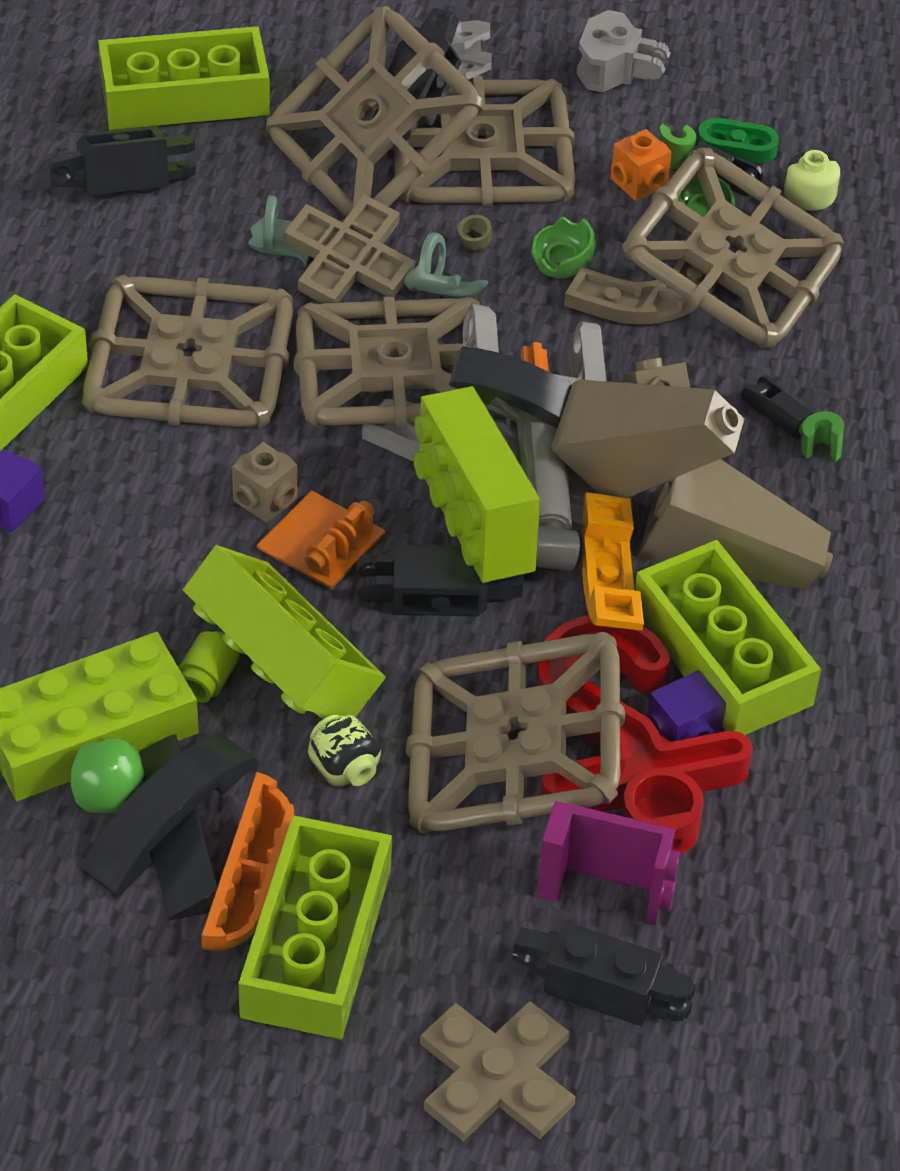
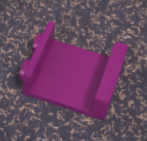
M555 801L542 841L537 897L557 902L566 870L651 890L646 923L656 926L660 909L670 911L676 887L675 878L681 851L672 849L675 829Z

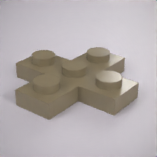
M365 194L343 222L306 204L285 230L283 241L314 258L313 262L298 280L297 290L320 303H339L354 282L358 281L386 297H395L404 285L405 276L414 270L415 260L384 245V242L399 224L400 213Z
M531 1001L523 1006L496 1033L455 1003L420 1035V1044L454 1071L424 1101V1110L463 1142L499 1107L533 1135L541 1139L575 1105L576 1096L540 1069L569 1040L570 1031Z

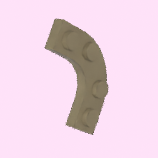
M680 259L673 268L697 285L707 276L683 259ZM583 267L580 268L567 289L564 306L610 321L636 325L668 322L683 317L695 310L687 304L688 299L658 279L646 282H632L617 279ZM718 282L712 287L709 292L710 294H712Z

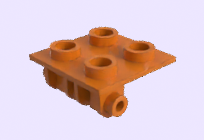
M311 490L257 544V549L332 590L357 564L358 559L364 556L386 534V530L373 524L375 510L367 501L352 503L347 510Z

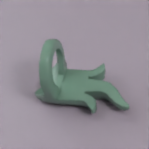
M269 195L265 216L250 228L252 238L249 240L248 245L252 249L266 254L297 257L305 265L309 262V255L283 242L284 232L292 221L278 219V199L275 196Z
M435 232L428 234L424 240L419 265L404 278V284L412 292L425 291L459 299L467 296H476L488 285L487 280L463 282L460 281L461 277L456 274L454 276L442 275L446 259V245L443 236ZM438 243L437 266L435 273L431 274L432 253Z

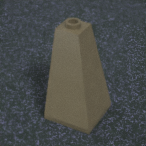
M580 379L572 384L551 450L599 494L628 498L734 454L744 418L714 389Z
M719 459L657 485L653 491L637 558L663 562L718 540L748 579L808 590L817 577L821 579L825 577L831 565L833 554L827 551L831 535L830 531Z

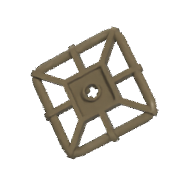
M388 6L376 7L374 12L367 16L325 59L321 56L315 62L317 67L277 107L272 116L267 118L266 131L270 133L274 143L300 169L303 180L309 186L315 185L344 217H347L364 194L371 198L374 165L394 144L405 154L410 162L373 198L388 207L422 173L426 175L432 169L430 166L432 162L472 123L477 114L482 112L484 100L479 96L475 87L444 57L442 48L436 43H429L402 15L391 10ZM391 29L417 53L395 77L385 69L388 31ZM371 36L368 63L347 82L336 70ZM427 69H433L459 95L416 100L407 90ZM328 78L341 89L321 110L295 113ZM369 108L374 110L379 108L377 115L373 119L366 121L368 119L366 111ZM459 112L419 153L402 138L422 116ZM327 127L335 137L312 159L288 134L290 131ZM347 150L358 159L353 201L328 176L329 168Z
M474 76L472 80H468L484 100L482 112L477 114L472 123L442 152L441 156L430 165L432 169L426 175L422 173L399 196L401 200L408 204L412 201L424 204L481 203L482 207H492L493 203H549L560 200L566 202L574 195L575 186L572 154L575 136L574 132L569 128L567 102L561 83L554 79L547 81L538 79L483 80V76ZM450 87L446 96L459 95ZM485 96H524L514 104H485ZM545 103H551L553 127H523L522 120ZM459 112L438 114L435 119L440 122V128H415L409 140L407 139V143L412 148L425 147ZM482 135L485 136L486 139H479L477 137ZM394 144L390 149L394 151L396 176L410 160ZM525 146H552L553 149H556L558 173L526 154ZM479 170L480 187H428L450 171ZM491 170H518L542 186H492Z
M698 148L695 153L683 162L669 182L655 191L651 198V205L629 231L622 248L628 260H632L641 269L688 299L687 304L695 310L700 307L746 339L758 344L761 349L774 348L778 342L786 337L808 305L812 306L819 297V289L838 263L845 244L839 233L833 232L828 226L781 196L782 191L774 185L769 188L724 157L713 153L711 148ZM696 173L710 209L705 217H702L678 199L680 193ZM716 173L761 202L751 217L725 200ZM772 209L814 238L783 239L760 223L769 210ZM663 215L692 233L686 241L646 240V237ZM730 245H733L737 247L739 250L736 251V253L730 251L728 248L730 247ZM821 256L807 278L802 281H798L775 265L779 258ZM683 259L707 276L697 285L661 260ZM763 281L791 298L775 323L769 322L758 291V287ZM716 282L742 299L748 318L709 293Z
M123 274L114 278L112 286L105 297L98 329L92 333L89 343L92 353L83 385V406L90 413L98 412L109 416L168 421L169 426H180L181 422L238 428L254 426L259 429L270 423V417L277 403L282 371L287 368L290 355L287 351V344L293 318L292 296L284 289L275 290L265 287L210 283L209 278L198 277L197 281L144 276L127 277ZM139 293L195 298L191 317L160 314ZM122 300L150 325L147 340L116 337L114 335ZM207 300L261 304L233 320L204 318ZM275 316L269 347L265 350L236 348L238 335ZM191 347L197 350L193 352L192 356H184L183 349ZM109 353L143 356L139 370L105 388L101 387ZM232 364L265 367L259 401L254 402L229 379ZM147 384L175 387L170 403L120 399ZM188 388L220 391L237 409L185 405Z
M394 296L383 297V301L322 304L310 302L302 306L298 310L296 321L297 354L294 357V369L299 375L301 406L305 414V420L315 427L322 425L395 423V427H407V422H415V418L420 416L421 404L406 405L405 390L423 391L426 389H436L439 392L456 390L449 386L451 374L441 370V365H454L458 351L463 344L438 345V339L464 322L465 314L470 304L480 305V302L469 296L463 299L395 300ZM436 316L426 323L397 324V317ZM384 318L385 324L355 325L345 319ZM319 328L348 343L349 348L315 350L313 330ZM351 369V375L318 396L317 373L320 370ZM392 390L394 405L340 407L360 392L378 393ZM485 405V407H486L487 411L489 412L490 416L493 415V414L495 413V411L489 409V408Z
M599 632L597 634H584L523 645L521 641L509 642L507 648L445 658L432 664L426 662L418 669L419 677L414 688L412 735L406 740V754L410 757L409 821L410 825L420 833L447 831L506 821L508 826L522 824L523 818L551 814L555 801L590 808L601 803L609 804L618 795L616 788L618 787L621 775L620 727L625 723V708L620 704V657L616 639L606 632ZM582 655L553 684L526 688V664ZM509 667V686L506 692L475 697L448 679V677ZM600 669V704L595 710L566 715V701ZM433 690L467 712L465 732L431 736ZM526 729L519 732L517 739H509L508 734L513 730ZM600 732V774L594 775L566 756V737ZM465 754V768L428 802L430 758ZM559 773L581 788L523 798L524 778L544 774ZM506 781V796L503 797L502 802L455 809L479 785Z

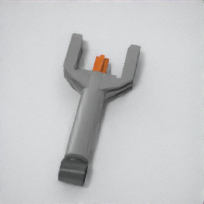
M470 304L463 323V346L499 353L496 314L489 306ZM583 321L577 324L572 339V347L568 351L570 377L556 376L571 385L580 379L606 381L602 334L599 324ZM533 342L531 347L523 346L521 348V360L549 372L547 350L542 349V343ZM496 397L487 407L517 422L520 466L540 498L536 567L572 572L579 555L580 539L578 532L571 530L572 520L567 466L551 450L557 429Z

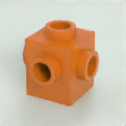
M647 129L642 130L614 144L610 178L637 201L654 193L659 187L665 186L668 183L672 151Z

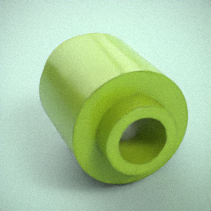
M206 631L200 633L178 667L196 697L197 703H206L211 697H216L220 693L240 659V653L223 641L222 635L224 633Z

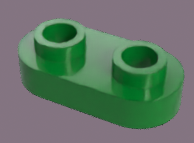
M711 118L700 124L697 145L700 141H703L733 157L752 163H766L773 160L777 155L779 136L775 130L765 125L724 118Z

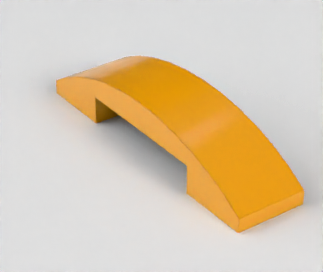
M586 492L582 515V574L585 601L590 619L594 625L642 631L644 619L641 591L634 590L630 539L634 529L631 499Z

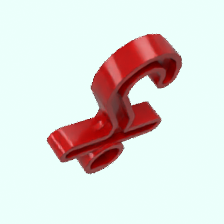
M585 615L563 623L545 639V641L606 632L616 639L620 657V671L625 674L633 688L639 692L649 694L664 687L667 683L670 661L669 652L658 636L644 626L642 631L598 626L593 624L589 615ZM582 655L537 662V686L553 684ZM587 681L566 701V715L595 710L600 704V688ZM620 701V704L625 708V723L620 727L621 775L618 787L616 788L618 795L609 804L601 803L588 809L604 812L622 808V817L674 828L675 834L672 849L681 851V854H684L696 843L700 832L704 805L702 792L742 783L749 773L752 743L746 735L737 731H724L671 742L659 734L648 717ZM600 732L577 735L600 750ZM600 756L575 761L594 775L600 774ZM559 773L544 774L542 778L541 795L581 789Z

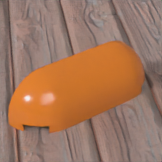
M257 772L202 933L201 944L203 950L221 951L234 948L248 940L256 931L283 843L294 815V806L290 804L285 794L277 788V781L265 774Z

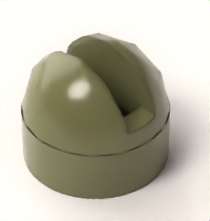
M482 215L467 216L458 226L460 241L469 251H483L492 242L493 232L491 223ZM471 233L476 238H472L468 234Z

